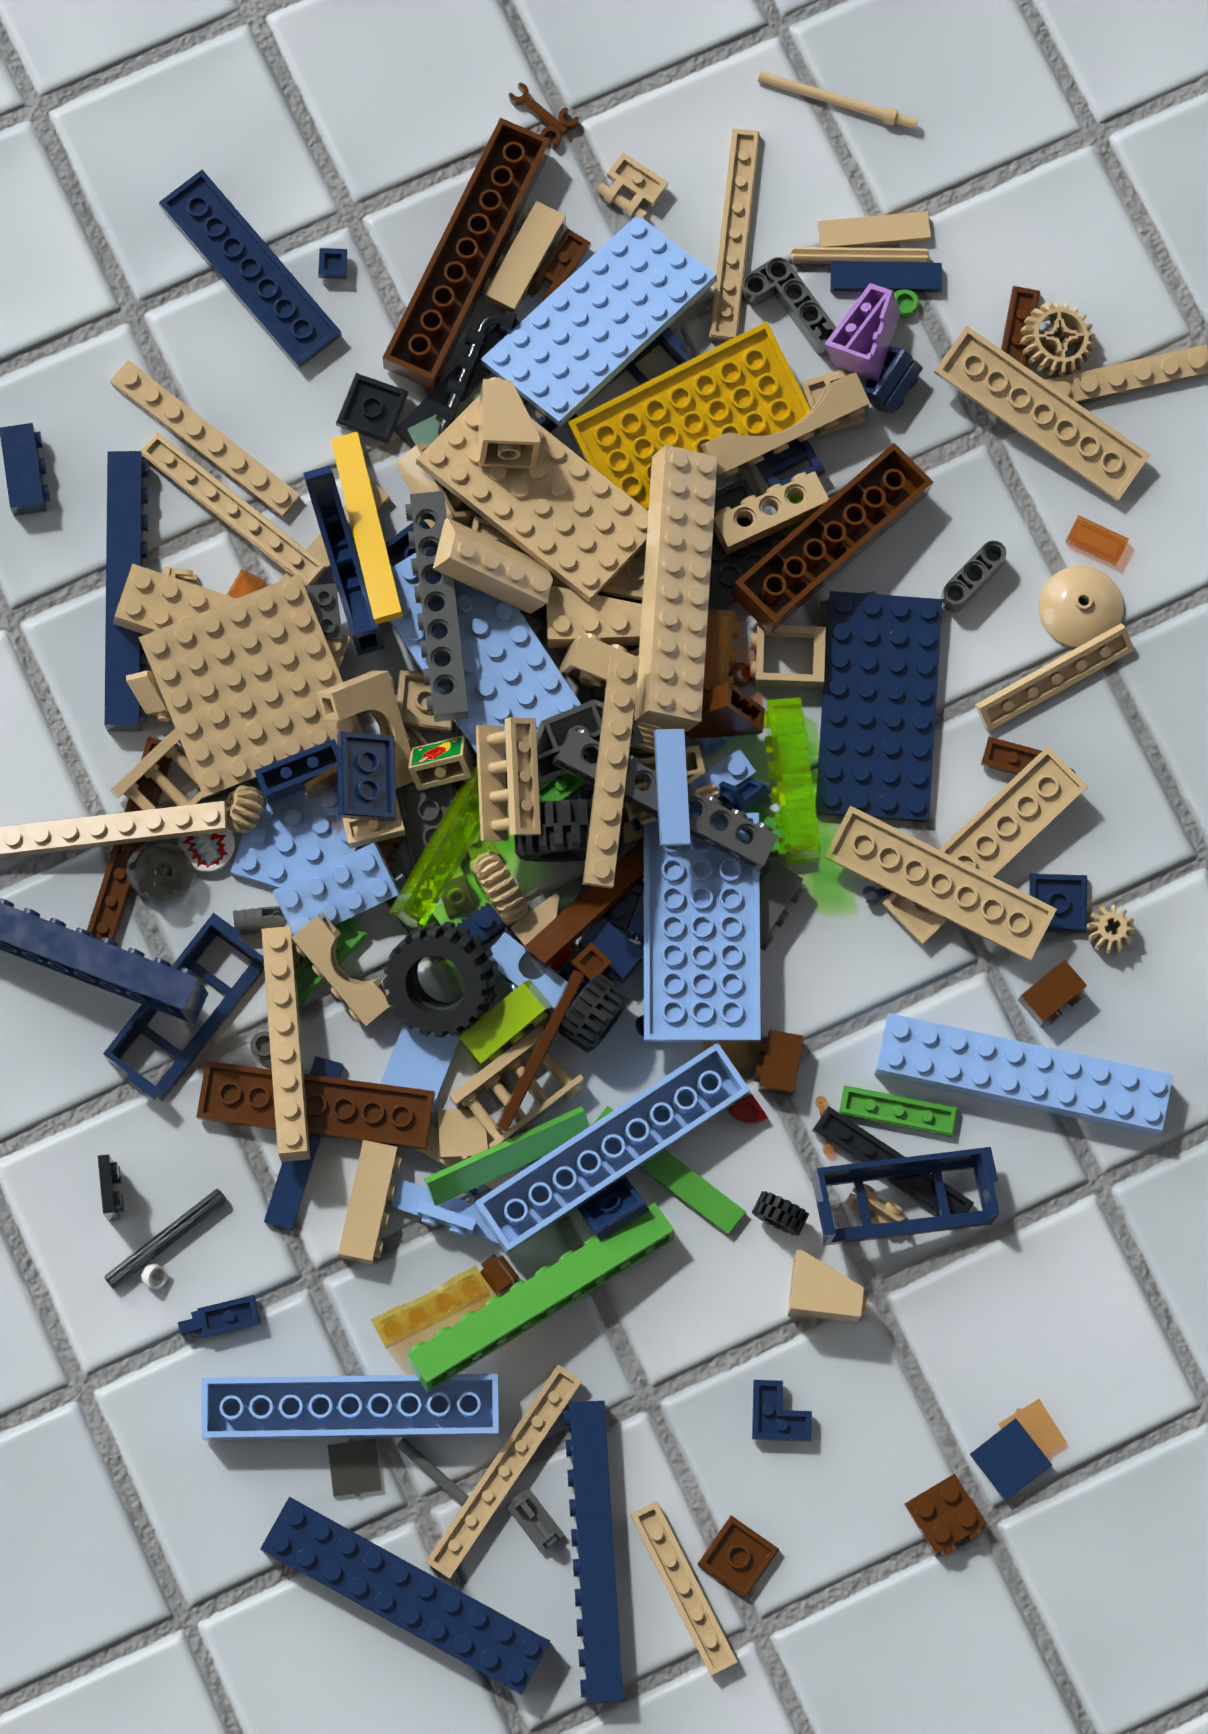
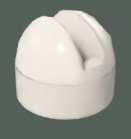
M150 1264L144 1268L141 1278L146 1286L159 1289L166 1283L167 1271L162 1266ZM152 1274L157 1275L155 1280L151 1278Z

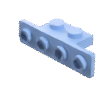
M405 1180L399 1181L391 1203L393 1208L421 1217V1221L428 1225L438 1227V1224L450 1227L449 1231L454 1234L466 1236V1233L499 1244L475 1209L474 1204L458 1198H452L436 1206L432 1203L427 1188Z

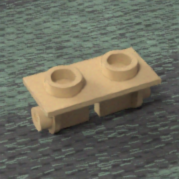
M864 1184L869 1213L870 1211L876 1213L871 1220L872 1224L904 1220L906 1215L902 1213L903 1209L898 1204L890 1200L884 1201L877 1196L878 1192L873 1187ZM850 1193L845 1203L849 1205V1209L860 1215L856 1195Z

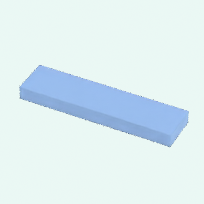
M656 729L654 731L660 846L689 845L691 842L684 729Z

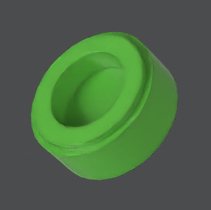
M900 289L894 293L901 311L899 318L912 317L917 312L919 305L917 295L909 289Z

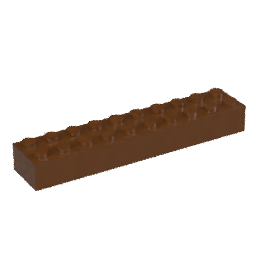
M503 118L499 119L382 357L384 369L431 390L436 388L482 294L484 285L490 277L551 152V139Z

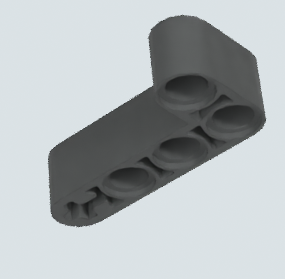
M775 257L750 272L743 281L742 296L744 300L751 305H758L775 295L814 351L822 356H828L829 354L824 344L827 341L826 339L834 332L836 326L791 264L785 258ZM781 270L785 275L777 278L771 272ZM756 284L759 285L762 288V290L759 292H752L748 289V287L750 285ZM789 292H797L801 297L791 299L787 294ZM811 313L814 314L817 319L814 321H807L803 318V315Z

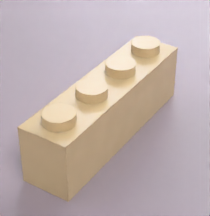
M538 201L535 202L532 209L529 207L526 209L521 223H524L519 232L514 231L508 244L510 246L508 253L500 256L495 267L498 270L493 279L488 278L482 291L485 293V304L503 313L506 310L518 313L528 295V289L537 277L538 270L553 250L566 226V215Z
M363 1140L338 1251L340 1258L374 1264L375 1257H381L384 1241L379 1240L381 1229L387 1230L390 1212H385L388 1200L393 1201L396 1184L392 1183L394 1172L399 1173L402 1163V1156L398 1155V1147Z

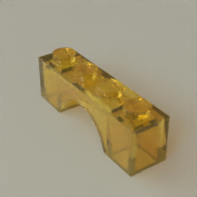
M474 1266L450 1278L433 1291L411 1302L396 1306L372 1318L371 1321L385 1349L490 1296V1291L477 1266Z

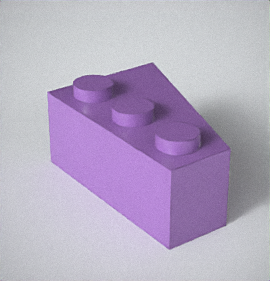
M872 283L867 286L824 344L834 366L853 373L856 372L859 375L876 381L879 380L901 313L892 290Z

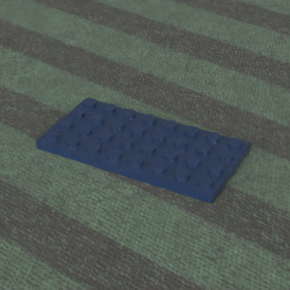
M839 591L829 592L815 814L845 816L849 807L852 806L876 819L929 822L943 599Z

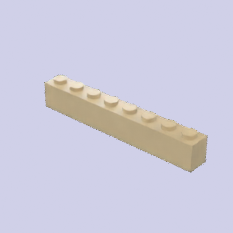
M290 926L266 928L261 930L278 1155L281 1162L310 1159L295 950L294 940L291 938L293 933Z

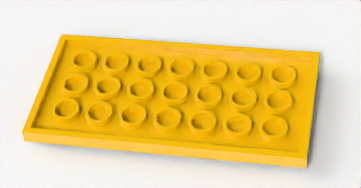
M768 321L568 421L567 424L586 462L642 507L648 509L652 456L665 445L704 454L700 445L725 433L731 432L743 436L772 435L796 424L811 409Z

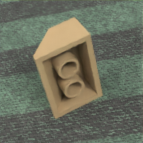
M431 443L414 446L396 462L410 492L417 494L444 491L447 518L464 526L472 523L474 517H481L416 465V459ZM429 519L425 520L430 528H432L435 525L434 521Z

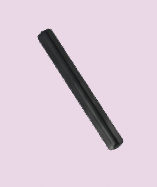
M219 1189L212 1191L107 1273L104 1277L111 1288H117L227 1201L224 1194Z

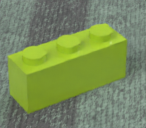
M531 980L525 981L479 1019L471 1028L459 1036V1038L480 1064L488 1060L493 1062L505 1052L503 1048L511 1042L515 1045L527 1035L524 1031L531 1024L536 1027L548 1017L546 1011L552 1005Z

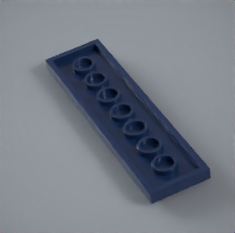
M203 169L159 202L162 210L298 369L342 336L340 329Z

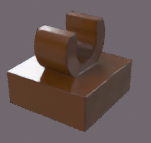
M591 942L571 961L570 965L576 971L584 974V978L589 982L595 976L602 974L612 964V961Z

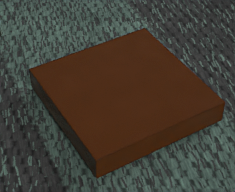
M730 1515L697 1565L746 1599L779 1551V1548Z

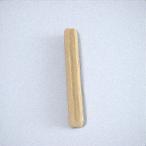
M793 247L791 249V262L794 264H830V262L928 263L929 253L926 248Z

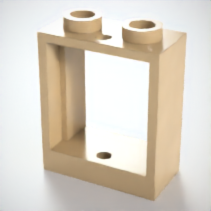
M758 624L756 633H751L750 650H756L755 661H750V678H755V687L823 689L826 627L780 625L769 634ZM764 636L813 638L812 674L763 673Z

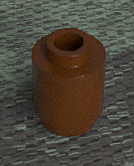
M493 1254L481 1263L484 1269L479 1273L496 1295H505L510 1292V1288L515 1283L519 1282L518 1274L503 1255L497 1258Z

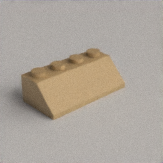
M445 519L433 566L434 570L529 614L548 603L553 581L549 570L534 558L452 519Z

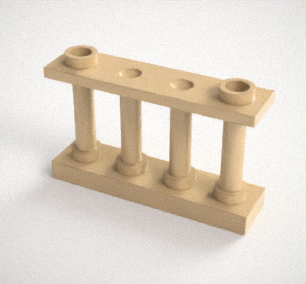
M506 718L505 731L504 726L477 725L476 746L481 841H509L508 829H510V835H540L536 718ZM505 742H506V760H505V748H504V743H505ZM506 771H507V785H508V789H506ZM507 800H508V807H509V818H508V814H507Z
M176 729L169 733L110 791L117 799L123 795L126 798L130 797L142 810L157 809L138 790L139 786L136 782L145 775L147 779L150 777L178 806L194 805L203 798L200 791L189 801L159 770L160 766L157 762L164 755L168 759L171 757L198 785L188 758L179 750L181 747L177 743L180 741Z
M542 1025L538 1026L449 1094L450 1100L455 1107L458 1108L462 1104L464 1107L468 1106L494 1139L488 1145L489 1148L515 1137L565 1097H568L570 1100L583 1090L581 1087L584 1084L582 1075L580 1074L572 1080L548 1050L543 1062L563 1088L549 1098L537 1081L533 1079L528 1090L540 1105L528 1115L519 1107L514 1117L517 1123L508 1131L503 1133L495 1128L496 1123L477 1100L479 1097L477 1093L486 1087L495 1093L504 1106L506 1105L510 1094L501 1084L500 1075L509 1069L510 1072L514 1071L520 1077L525 1067L522 1058L533 1051L544 1029Z

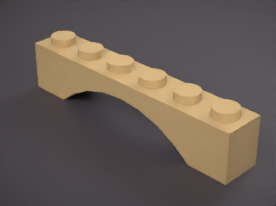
M851 373L826 385L811 411L786 430L766 436H743L729 432L700 446L704 454L718 457L716 476L722 474L726 478L739 472L737 466L748 462V465L751 466L764 460V453L773 450L774 454H777L789 448L788 442L798 438L799 442L813 437L815 435L813 430L823 426L824 430L838 425L840 423L838 418L848 414L849 418L865 412L863 406L870 402L857 373Z

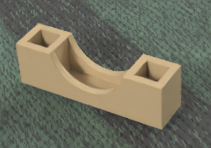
M321 912L291 937L295 941L293 945L301 956H307L311 960L314 972L321 979L326 978L332 985L331 991L340 1001L344 1000L351 1008L349 1012L358 1023L363 1022L367 1026L391 1006L388 1005L385 998L389 994V990L383 989V983L379 978L368 981L357 980L348 976L340 968L336 958V945L341 933L327 916Z

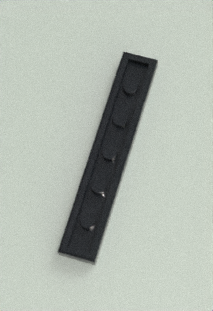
M516 320L514 328L520 323L518 320ZM496 325L486 336L460 403L465 401L483 382V379H486L492 373L482 365L481 358L507 335L499 331L500 325ZM454 368L395 429V433L410 447L413 448L415 444L407 429L436 415L440 404H448L450 396L445 394L450 379L457 380L459 370Z
M830 1106L827 1107L812 1132L859 1163L905 1157ZM932 1174L884 1179L940 1216ZM944 1183L950 1214L969 1212L974 1202Z

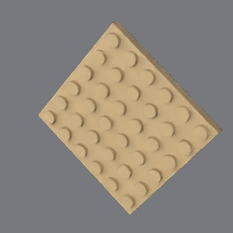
M300 574L139 637L203 798L255 778L254 770L332 739H335L337 743V734L340 731L363 733L356 714L340 721L324 719L317 692L343 683Z

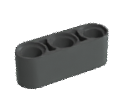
M992 540L985 543L946 583L941 595V599H943L942 606L946 610L951 612L961 610L1001 569L1007 553L1005 546L1001 542ZM995 552L1000 559L998 561H990L985 554ZM974 571L980 575L981 579L971 581L966 574ZM956 591L961 595L962 599L953 601L948 597L947 593Z

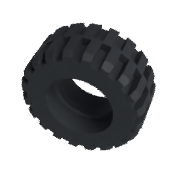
M593 799L541 802V834L514 835L515 853L518 858L533 862L586 860ZM623 809L617 855L621 854L625 847Z
M432 922L426 927L420 926L414 929L390 953V960L385 964L383 971L387 975L383 980V989L389 990V994L385 998L388 1005L394 1004L396 1008L393 1012L398 1019L402 1016L407 1021L405 1026L412 1030L414 1027L420 1028L419 1034L425 1036L435 1032L436 1038H444L448 1033L455 1036L464 1029L468 1030L493 1003L496 997L494 991L499 985V978L494 975L498 971L497 962H491L492 950L490 947L484 948L481 945L484 939L478 934L475 937L468 934L470 932L469 928L462 925L459 929H456L453 922H445L442 926L438 922ZM427 956L443 957L451 961L459 969L465 984L464 995L460 1000L452 1003L435 1000L424 991L418 979V964L423 958Z

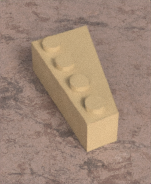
M551 586L547 603L548 649L567 648L580 634L585 635L586 633L600 637L601 642L610 646L612 644L638 646L640 644L642 604L596 595L588 603L571 589Z
M580 634L567 647L559 671L565 680H567L569 675L578 678L581 686L590 689L591 686L605 687L606 691L610 656L639 659V655L634 656L627 653V649L620 645L612 644L610 646L603 643L601 638L594 634Z

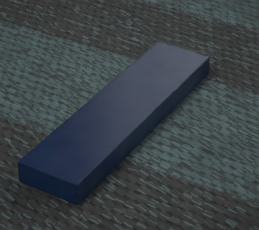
M830 262V291L864 292L867 286L872 283L893 292L900 289H909L913 292H941L942 263Z

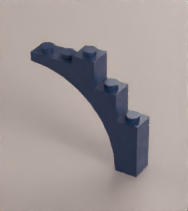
M331 465L304 472L305 482L357 655L360 656L385 648L379 625L375 624L364 576Z

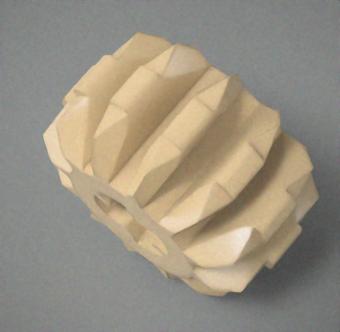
M243 784L236 785L230 791L228 798L225 799L228 829L236 833L248 834L252 828L256 827V822L260 819V814L264 810L262 807L264 804L262 792L250 785L246 786Z
M1112 905L1109 912L1104 906H1101L1099 914L1092 913L1090 916L1094 923H1088L1086 926L1087 930L1093 932L1088 936V940H1098L1095 946L1096 950L1105 945L1106 954L1112 952L1113 946L1118 953L1122 952L1123 944L1130 946L1132 940L1129 936H1133L1136 933V929L1128 927L1134 923V918L1124 919L1127 910L1123 909L1118 914L1116 913V905ZM1108 924H1111V928L1113 925L1117 928L1114 935H1111V931L1109 933L1106 932L1105 929Z

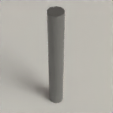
M405 1438L396 1445L402 1453L460 1505L466 1502L469 1496Z

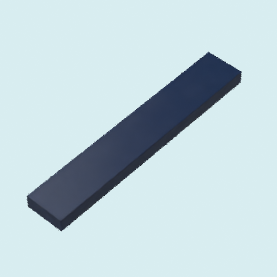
M315 1056L310 1075L340 1078L344 1065ZM309 1134L310 1159L282 1162L264 1223L293 1231L322 1136Z

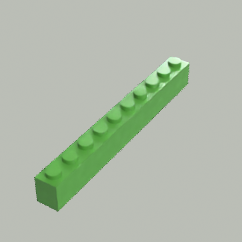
M656 1203L648 1206L650 1211L600 1241L596 1235L585 1241L583 1247L575 1252L573 1250L566 1252L554 1265L550 1267L548 1265L543 1266L535 1272L534 1277L526 1282L522 1280L515 1283L510 1288V1292L501 1297L495 1296L485 1303V1307L477 1312L470 1311L466 1313L459 1323L451 1328L446 1326L440 1329L430 1341L426 1343L422 1341L414 1345L410 1349V1353L407 1354L408 1365L427 1392L431 1391L673 1242L674 1228Z

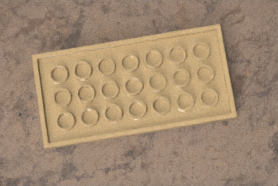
M479 395L416 459V465L590 603L646 544L648 511L532 418L531 420L540 436V447L535 469L478 467Z

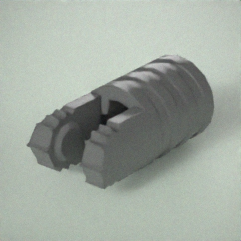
M280 906L233 910L234 928L240 931L241 935L262 933L261 929L285 927L286 920Z

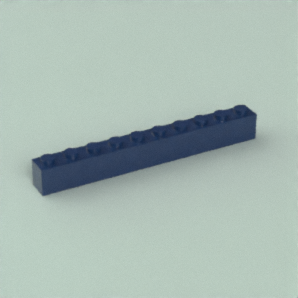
M107 451L104 725L107 732L142 731V723L147 721V714H145L126 681V675L142 672V668L147 667V657L144 650H142V644L139 639L144 634L113 624L132 564L143 567V558H148V542L143 541V531H148V514H143L144 504L149 502L148 487H144V477H149V462L144 460L141 451Z
M605 1400L570 1402L569 1410H564L565 1428H571V1439L565 1440L566 1458L572 1457L573 1469H567L568 1487H574L575 1499H569L570 1517H576L577 1529H571L572 1547H578V1559H573L574 1577H580V1589L574 1590L575 1607H581L582 1619H576L577 1637H583L584 1649H578L579 1667H585L586 1679H580L581 1698L587 1697V1704L623 1702Z

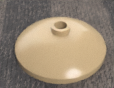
M1073 566L1057 572L1045 584L1039 598V616L1045 630L1057 642L1071 648H1077L1119 625L1123 617L1124 604L1119 588L1108 575L1092 567ZM1085 598L1088 601V605L1082 606L1078 600Z

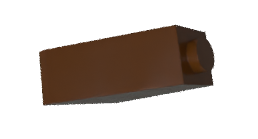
M727 682L703 691L701 722L684 733L691 739L763 733L765 708L732 683Z

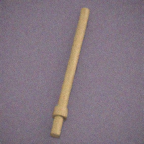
M763 71L760 72L758 82L883 120V123L891 126L898 124L915 130L919 119L900 114L897 109L887 107V109L880 108Z

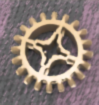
M1057 301L1052 302L1050 306L1044 303L1040 306V309L1035 308L1031 312V316L1025 319L1024 323L1026 326L1020 332L1024 337L1020 340V344L1028 346L1023 350V354H1030L1032 356L1029 359V364H1033L1035 361L1039 364L1037 371H1041L1045 367L1047 368V376L1052 375L1054 371H1056L1058 377L1063 376L1065 371L1069 375L1073 374L1076 369L1080 370L1085 365L1084 362L1091 358L1089 352H1092L1095 348L1091 341L1095 339L1096 334L1088 332L1093 324L1084 323L1087 314L1079 316L1077 314L1078 307L1069 310L1068 302L1063 303L1061 307ZM1050 320L1048 331L1044 334H1039L1041 323ZM1076 344L1075 354L1066 358L1065 352L1067 347Z
M489 850L476 856L470 862V870L485 899L491 904L505 925L510 926L518 922L528 914V906L509 870L493 851Z

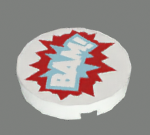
M228 829V832L179 837L178 849L183 861L190 868L200 873H213L223 869L233 858L236 840L233 832Z

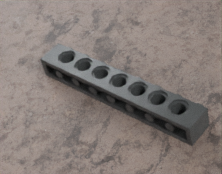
M444 491L410 494L411 504H405L407 521H413L414 531H408L410 548H416L417 557L411 559L413 576L419 575L420 586H414L416 603H422L423 612L417 614L419 631L425 630L426 640L420 641L422 658H428L429 668L423 669L425 686L431 685L432 695L426 697L428 714L434 713L435 722L469 718L454 579L433 569L436 555L426 556L423 554V550L427 547L438 549L444 521L447 518ZM429 519L434 521L435 525L430 529H424L420 526V523ZM430 574H437L441 577V580L436 584H430L426 581V578ZM439 601L444 604V607L440 611H432L429 609V605L432 602ZM436 629H444L447 635L442 639H436L432 636V633ZM440 656H445L450 659V663L447 666L440 667L435 664V660ZM442 684H449L453 687V691L444 695L438 692V688Z
M572 729L567 735L553 765L594 786L599 742L593 739L594 736L583 729H578L577 731ZM590 751L594 753L596 763H587L583 758V752ZM629 756L623 801L659 819L656 769L653 771L644 766L645 762L641 759ZM635 778L644 779L648 785L647 790H639L635 785ZM687 784L688 805L696 806L699 811L698 817H691L689 815L690 836L757 871L761 869L778 838V835L772 833L773 829L764 823L757 822L755 824L747 820V815L739 810L732 809L730 811L722 807L721 801L712 796L703 797L697 794L696 789ZM713 818H719L723 821V831L716 830L713 827ZM738 831H744L749 835V844H743L739 841Z

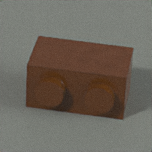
M1064 959L1025 991L1018 1001L1040 1027L1046 1022L1051 1025L1063 1015L1060 1011L1068 1004L1073 1007L1085 997L1082 992L1086 989L1087 985Z
M769 1030L768 1037H762L759 1054H764L763 1066L757 1065L754 1082H759L758 1091L793 1096L803 1035Z

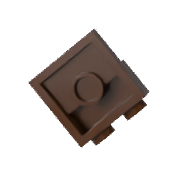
M955 1473L904 1503L905 1508L934 1556L941 1552L943 1557L955 1551L959 1548L956 1542L965 1537L968 1541L973 1540L984 1533L981 1527L987 1524Z

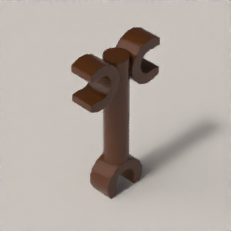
M520 82L518 89L523 95L516 97L510 92L508 94L510 102L517 106L524 105L548 126L541 131L540 135L544 137L548 135L555 136V139L551 142V148H557L560 145L561 137L568 130H573L578 126L579 118L576 116L572 121H566L564 119L568 114V108L566 107L561 109L558 119L555 118L529 96L528 87Z

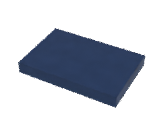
M340 731L337 734L339 818L387 822L397 820L394 736Z

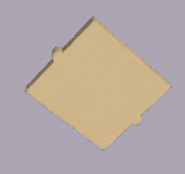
M459 1107L455 1110H437L440 1159H461L463 1161L488 1149L486 1129L470 1109Z

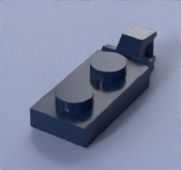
M255 1295L197 1308V1311L191 1312L192 1319L178 1322L181 1336L196 1333V1338H208L261 1325Z

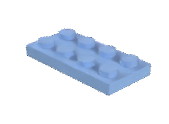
M377 842L367 845L272 891L288 925L291 927L293 935L321 912L327 916L333 925H336L401 894Z

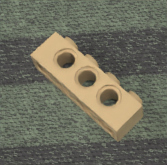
M815 471L809 474L806 472L799 473L791 479L792 482L783 486L780 483L768 488L765 494L757 498L755 495L749 496L740 502L741 505L733 509L725 507L716 512L713 529L726 555L809 518L825 504L829 498ZM793 494L798 495L802 501L798 504H793L787 497ZM771 506L775 508L777 513L766 515L762 508ZM739 518H747L750 520L751 525L742 527L737 523V520Z

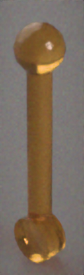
M818 1096L815 1100V1105L819 1108L820 1118L825 1112L824 1107L827 1103L826 1098L823 1096ZM824 1140L823 1153L828 1156L832 1155L834 1152L833 1146Z

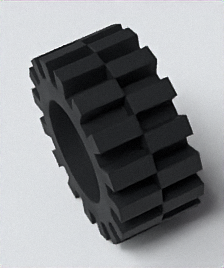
M767 1191L761 1192L752 1211L755 1217L765 1221L768 1225L796 1236L800 1235L809 1216V1213L797 1204H793L791 1201Z

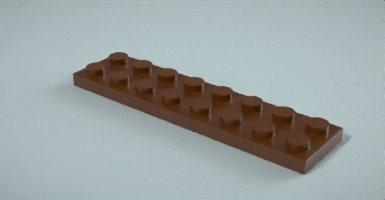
M206 1061L196 1118L198 1120L276 1130L272 1069ZM304 1074L308 1134L355 1141L366 1140L386 1145L427 1150L435 1091Z

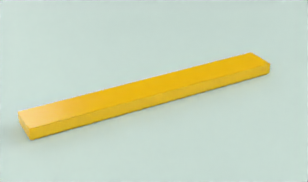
M353 432L331 439V444L375 624L403 617V612L358 432Z

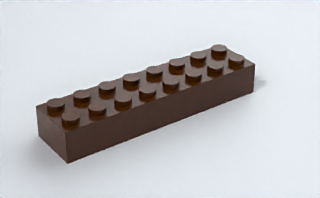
M893 443L735 582L730 595L771 634L927 496L933 481Z

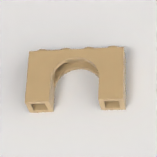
M373 670L317 692L325 720L340 721L363 711L370 713L377 721L381 735L394 736L396 789L414 782L408 769L411 752L409 746L410 738L404 728L401 717L402 709L397 703L394 693V681L389 675V671Z

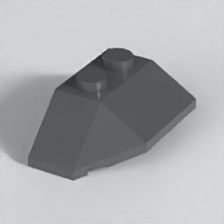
M594 699L540 722L536 732L539 784L568 773L553 765L572 729L576 731L583 729L594 736V740L600 742L604 703ZM634 715L630 747L644 742L637 722L634 721ZM590 751L583 752V758L587 763L596 761L594 753Z

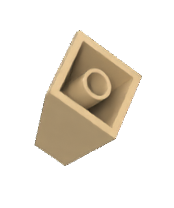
M499 377L483 379L478 404V467L535 469L540 447V436L512 380H504Z
M796 1250L793 1259L787 1315L858 1323L860 1317H864L865 1313H867L868 1296L863 1295L864 1287L805 1251Z

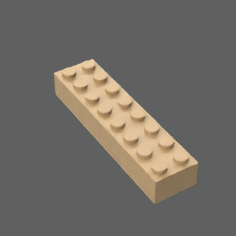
M132 564L113 624L146 635L237 598ZM342 634L343 639L327 641L338 671L350 636Z

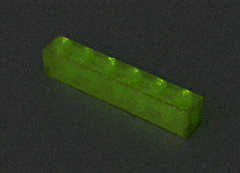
M801 697L767 700L763 728H768L769 736L764 737L765 752L771 753L772 761H768L769 778H774L775 786L771 787L772 804L777 803L778 812H774L775 829H781L782 836L777 838L779 855L784 854L785 865L820 862L821 845Z
M477 766L473 767L472 778L463 781L389 911L391 915L411 928L425 927L480 830Z

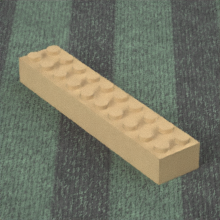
M665 445L652 456L639 644L640 662L634 721L670 729H684V732H688L701 722L718 457Z

